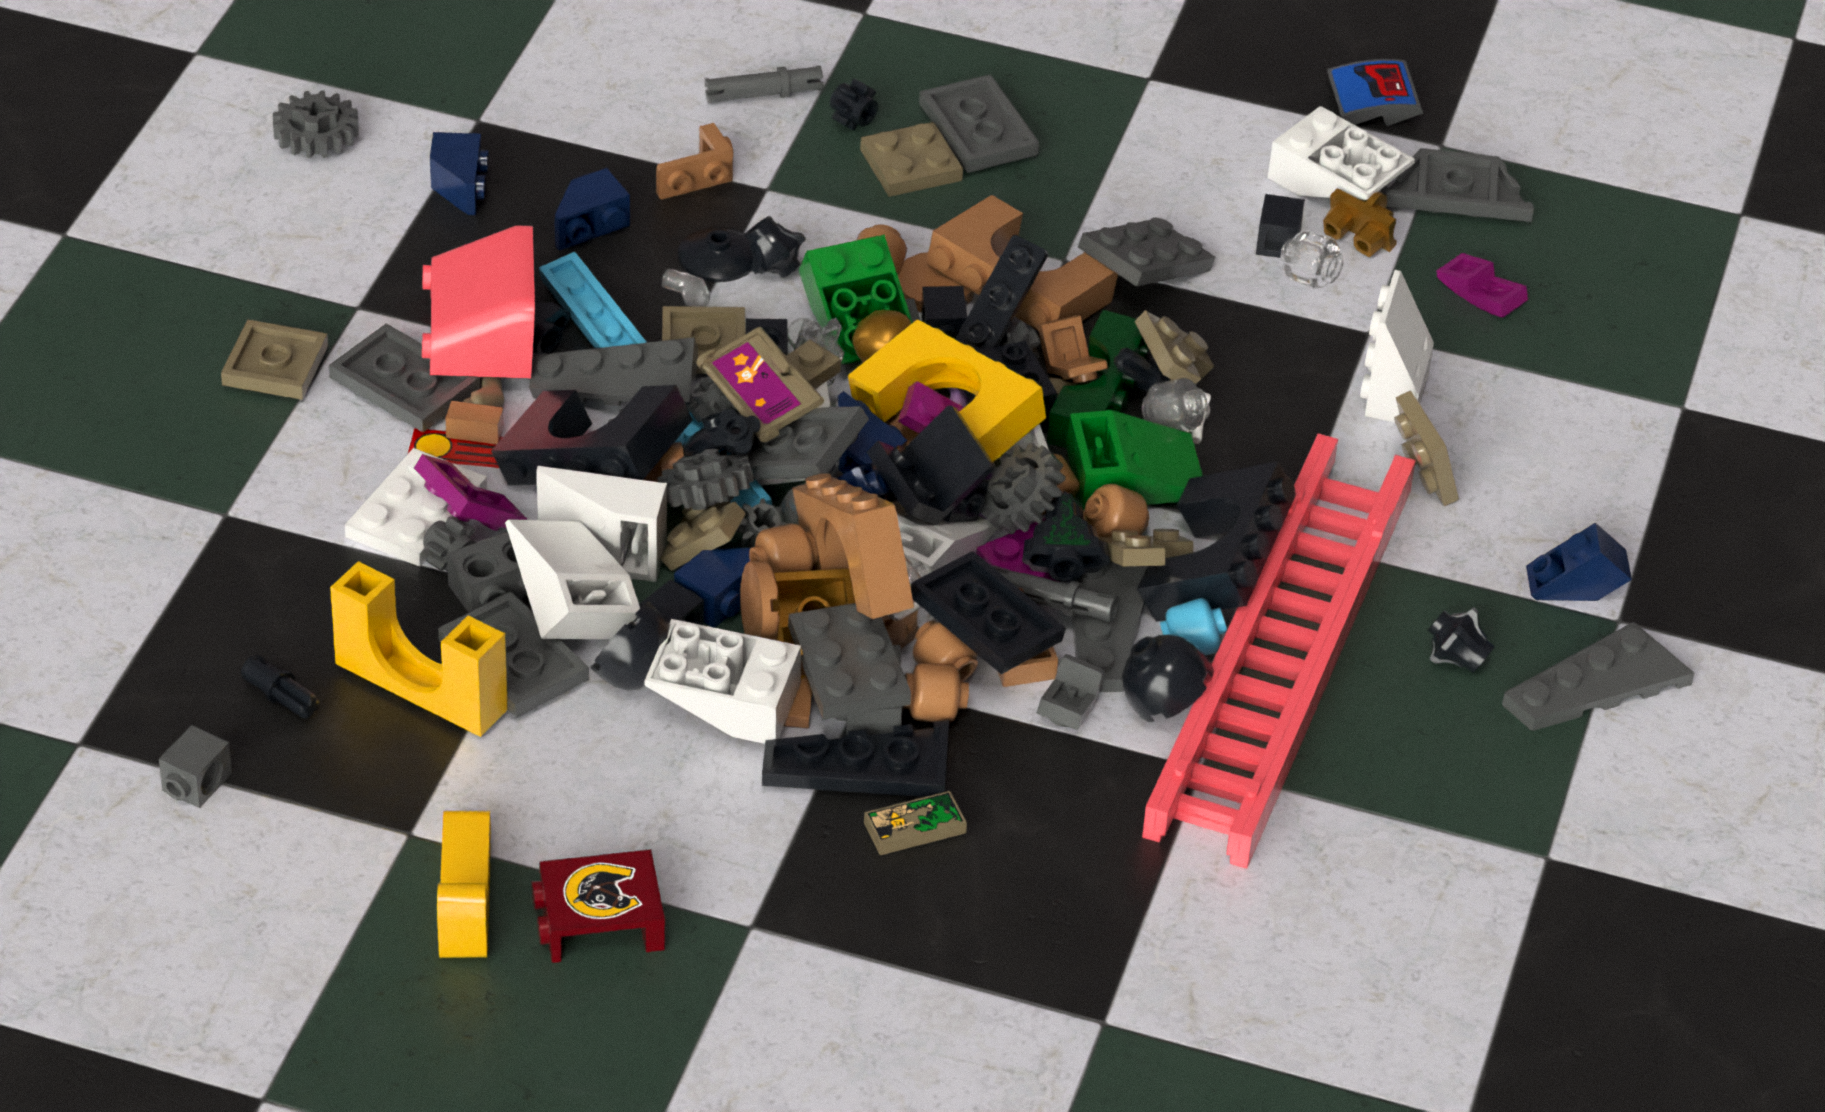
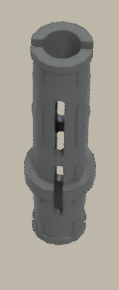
M820 65L787 70L784 66L777 67V71L712 79L705 78L704 81L705 87H707V90H705L707 103L780 94V97L784 98L789 97L790 93L811 90L820 91L824 88V82L820 80L823 79Z
M993 566L994 569L1018 589L1022 588L1024 593L1038 605L1063 610L1064 615L1075 617L1077 614L1086 615L1110 623L1117 616L1120 602L1119 595L1084 588L1082 583L1072 581L1070 584L1061 583Z

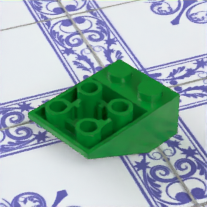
M885 235L806 251L799 268L800 277L810 308L834 354L841 359V366L861 361L854 349L852 337L858 323L872 312L877 310L898 311L906 315L911 323H913Z
M1113 410L1070 414L1067 453L1071 469L1080 482L1078 497L1083 510H1085L1086 502L1090 496L1104 484H1117L1136 491L1144 497L1147 505L1179 502L1189 479L1203 476L1191 433Z

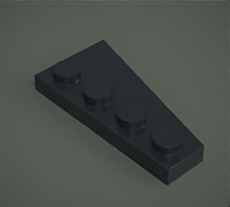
M949 720L933 722V728L913 730L912 724L893 726L892 733L867 735L866 729L848 731V735L843 738L829 740L824 734L766 740L762 786L920 797L945 792Z

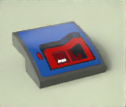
M1364 60L1327 69L1341 118L1354 125L1383 116L1386 126L1423 114L1406 60Z

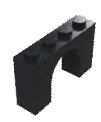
M677 385L642 386L612 421L584 435L592 425V422L577 391H543L491 452L508 486L537 485L538 466L644 480L693 419Z
M1278 461L1189 479L1177 507L1195 538L1224 532L1228 533L1217 542L1202 550L1165 558V566L1147 567L1137 590L1156 622L1166 620L1165 616L1169 608L1198 598L1206 599L1212 610L1219 607L1221 610L1247 605L1296 496L1292 480L1286 476Z

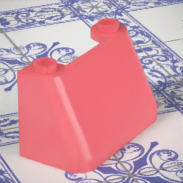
M516 225L431 257V265H423L422 290H430L431 333H422V358H430V375L531 378L535 316L533 226Z

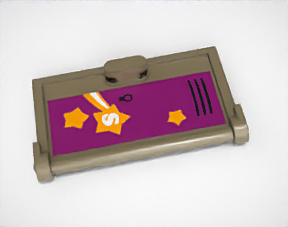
M757 327L716 352L712 348L699 356L696 361L699 369L706 372L742 416H755L759 419L761 428L755 434L761 442H768L780 435L779 430L824 403L821 395L762 327Z

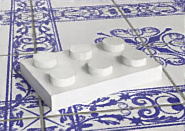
M413 448L345 524V536L420 567L431 553L423 545L424 536L430 526L440 520L446 522L450 516L455 520L459 519L448 512L447 507L449 504L443 498L435 496L424 487L426 481L414 469L422 454L434 458L438 457ZM454 464L474 486L487 490V476Z

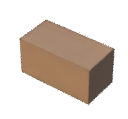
M451 401L445 417L446 438L498 444L504 428L502 407Z
M1051 647L1003 674L998 672L1002 686L1008 687L1055 679L1058 657L1054 647Z

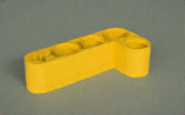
M490 810L443 811L441 881L438 883L437 888L439 958H487L491 855Z

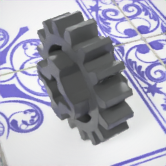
M324 90L312 95L309 91H304L303 98L299 99L291 95L289 96L290 104L280 102L278 104V112H273L274 139L279 140L280 148L282 149L291 146L292 155H297L304 151L307 158H312L314 154H321L323 158L328 157V151L334 150L340 154L343 152L342 144L352 146L354 144L353 137L359 136L358 110L352 108L351 100L340 102V94L338 93L331 97H326Z
M1029 443L1025 450L1019 445L1015 446L1013 456L1008 457L1006 454L1001 455L1002 464L999 467L995 466L991 472L993 474L991 479H988L989 484L984 497V506L980 513L999 531L1005 530L1009 534H1014L1018 527L1024 532L1028 531L1032 520H1035L1038 524L1043 522L1041 513L1044 510H1054L1055 507L1051 503L1052 499L1062 496L1063 492L1057 485L1065 481L1066 478L1060 472L1063 464L1043 445L1037 447L1034 443Z
M706 449L702 453L690 457H682L672 464L673 469L663 470V476L657 478L658 482L667 483V503H671V507L684 504L685 508L692 507L693 510H704L717 503L729 502L734 497L740 495L739 490L749 489V483L754 482L747 455L740 456V454L732 453L727 455L726 451L719 452L718 449Z

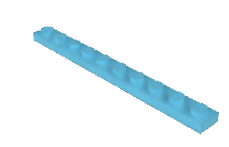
M572 252L539 267L542 282L564 310L570 313L571 319L594 348L647 343L576 252ZM692 413L690 415L693 420L675 442L681 441L683 444L695 432L704 428L702 422L698 423ZM755 479L754 482L749 483V489L739 490L740 495L730 501L731 503L735 501L740 508L745 503L754 507L759 504L761 498H764L767 504L772 505L771 498Z

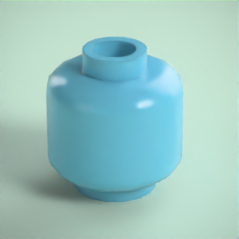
M1203 598L1169 608L1166 612V620L1160 622L1163 635L1177 634L1195 643L1205 655L1218 651L1222 642L1220 635L1225 634L1227 631L1221 608L1212 610L1209 602Z

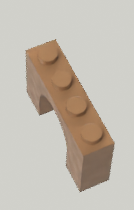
M993 195L987 197L932 231L926 264L980 295L1000 259L999 256L1002 255L1013 235L1019 236L1023 213ZM1084 252L1060 268L1040 271L1015 317L1038 330L1037 324L1074 315L1081 316L1083 321L1112 302L1118 274Z
M827 473L810 476L805 479L806 484L792 488L799 526L805 532L808 531L813 535L818 549V561L812 567V571L849 569L857 611L872 619L914 608L895 504L878 497L877 494H870L862 490L861 487L847 484L845 480H838Z

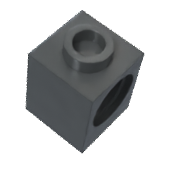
M191 725L159 758L162 791L176 800H183L201 808L232 775L229 742Z

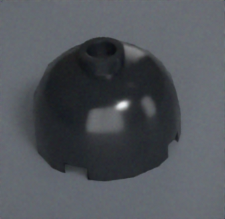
M651 601L647 602L635 613L638 617L635 622L631 621L628 625L624 624L594 660L595 663L590 667L603 680L616 688L627 691L643 688L645 686V678L658 648L668 637L670 620ZM671 635L667 641V644L671 641Z
M1177 634L1158 635L1153 638L1145 637L1132 647L1131 655L1128 657L1122 673V683L1130 705L1140 718L1147 722H1155L1150 715L1162 713L1168 719L1192 705L1207 688L1202 682L1207 672L1212 677L1214 670L1212 663L1203 651L1192 641Z

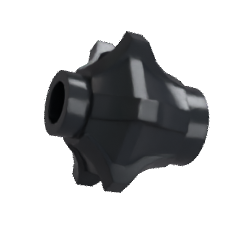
M771 216L762 219L745 233V237L750 242L749 246L753 256L751 269L755 274L771 272L778 273L781 278H784L801 265L797 258L800 246L806 240L803 233L785 229L782 225L776 223Z
M1474 607L1466 612L1453 613L1452 615H1449L1444 610L1427 630L1434 636L1432 638L1433 651L1429 658L1434 664L1451 663L1461 668L1465 667L1473 673L1495 647L1487 640L1488 637L1483 632L1479 622V611Z

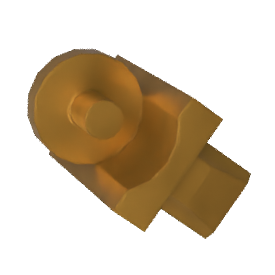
M1338 188L1330 195L1331 209L1323 219L1326 235L1338 240L1348 230L1356 234L1353 237L1354 247L1358 252L1368 257H1371L1380 248L1390 252L1397 245V240L1393 237L1396 219L1393 218L1394 213L1386 209V195L1375 192L1368 200H1359Z

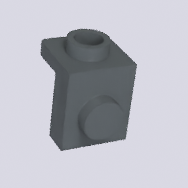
M1065 654L1060 661L1054 681L1040 699L1036 713L1049 718L1056 725L1078 730L1094 707L1105 671L1098 666Z

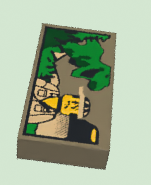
M950 791L864 812V825L880 855L966 834L967 822Z

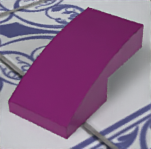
M1461 253L1436 270L1437 278L1458 296L1476 307L1501 318L1528 300L1527 286L1496 277L1494 264L1491 261Z

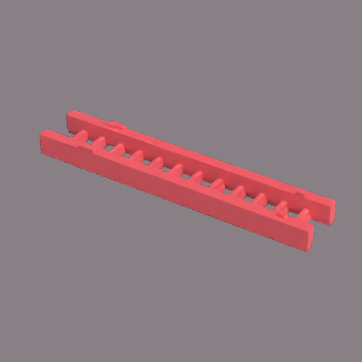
M1317 434L1294 484L1296 492L1294 501L1246 606L1237 608L1212 662L1213 676L1211 677L1207 673L1203 681L1207 688L1193 703L1147 802L1142 838L1160 843L1174 818L1228 834L1226 854L1231 856L1230 864L1248 868L1409 497L1416 460L1395 455L1379 492L1328 479L1335 463L1338 439ZM1319 499L1369 513L1367 519L1317 506L1316 503ZM1307 526L1357 540V543L1354 547L1307 534L1303 531ZM1293 554L1340 566L1345 568L1343 574L1296 562L1291 560ZM1282 581L1333 597L1331 602H1326L1280 589L1278 586ZM1269 609L1320 624L1318 631L1266 617L1265 615ZM1255 638L1304 651L1308 654L1305 660L1252 644ZM1243 666L1295 681L1293 688L1290 689L1241 675L1239 672ZM1228 698L1279 712L1281 715L1279 719L1226 704ZM1214 727L1264 741L1268 744L1265 749L1213 734L1212 732ZM1202 757L1255 774L1250 779L1205 766L1198 762ZM1187 788L1241 803V806L1237 810L1184 793Z

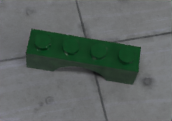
M1106 310L1102 311L1090 334L1088 353L1091 357L1105 359L1108 368L1096 371L1101 376L1096 381L1084 385L1062 387L1057 400L1050 410L1047 443L1067 448L1071 413L1106 410L1124 412L1128 399V390H1135L1137 383L1118 370L1117 366L1114 365V357L1119 355L1122 348H1129L1147 360H1150L1152 355L1134 322L1136 318Z

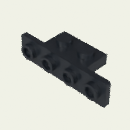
M1013 235L955 340L964 345H970L976 351L998 347L1045 263L1048 252L1017 235Z

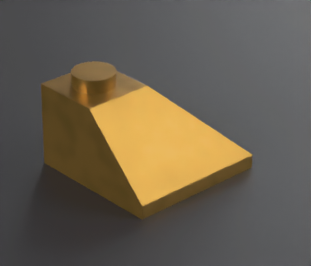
M849 569L774 573L778 596L777 600H773V612L778 611L779 629L776 641L794 644L788 628L789 614L855 603Z

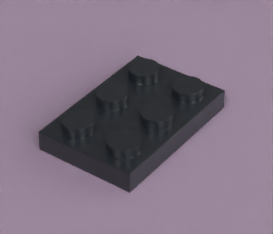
M974 551L915 580L910 586L912 598L918 605L1000 674L1062 642L1066 628Z

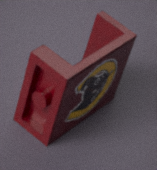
M651 849L539 861L540 881L531 882L534 910L543 909L544 916H537L540 945L549 944L552 963L561 962V937L641 928L646 952L665 950V918Z

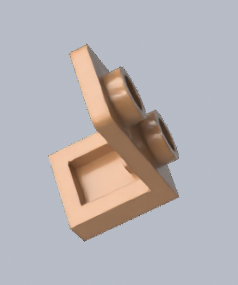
M715 123L699 126V154L657 165L656 193L661 200L733 181V146L729 137L723 136Z
M1074 315L1037 324L1048 373L1059 375L1062 377V380L1072 379L1073 383H1080L1098 378L1096 371L1108 368L1105 359L1089 356L1081 316Z

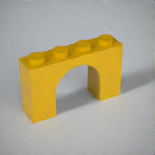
M918 319L848 375L851 397L865 403L871 412L884 422L902 409L908 388L916 381L932 390L958 388L973 393L976 397L959 413L993 462L1046 419L1042 387L1034 380L1026 379L1008 369L1003 363L991 360L977 352L970 345H964L947 336L942 330L933 328Z
M358 561L330 587L336 665L480 737L507 711L505 633L468 615L441 641L442 664H439L417 650L402 631L396 614L395 579Z

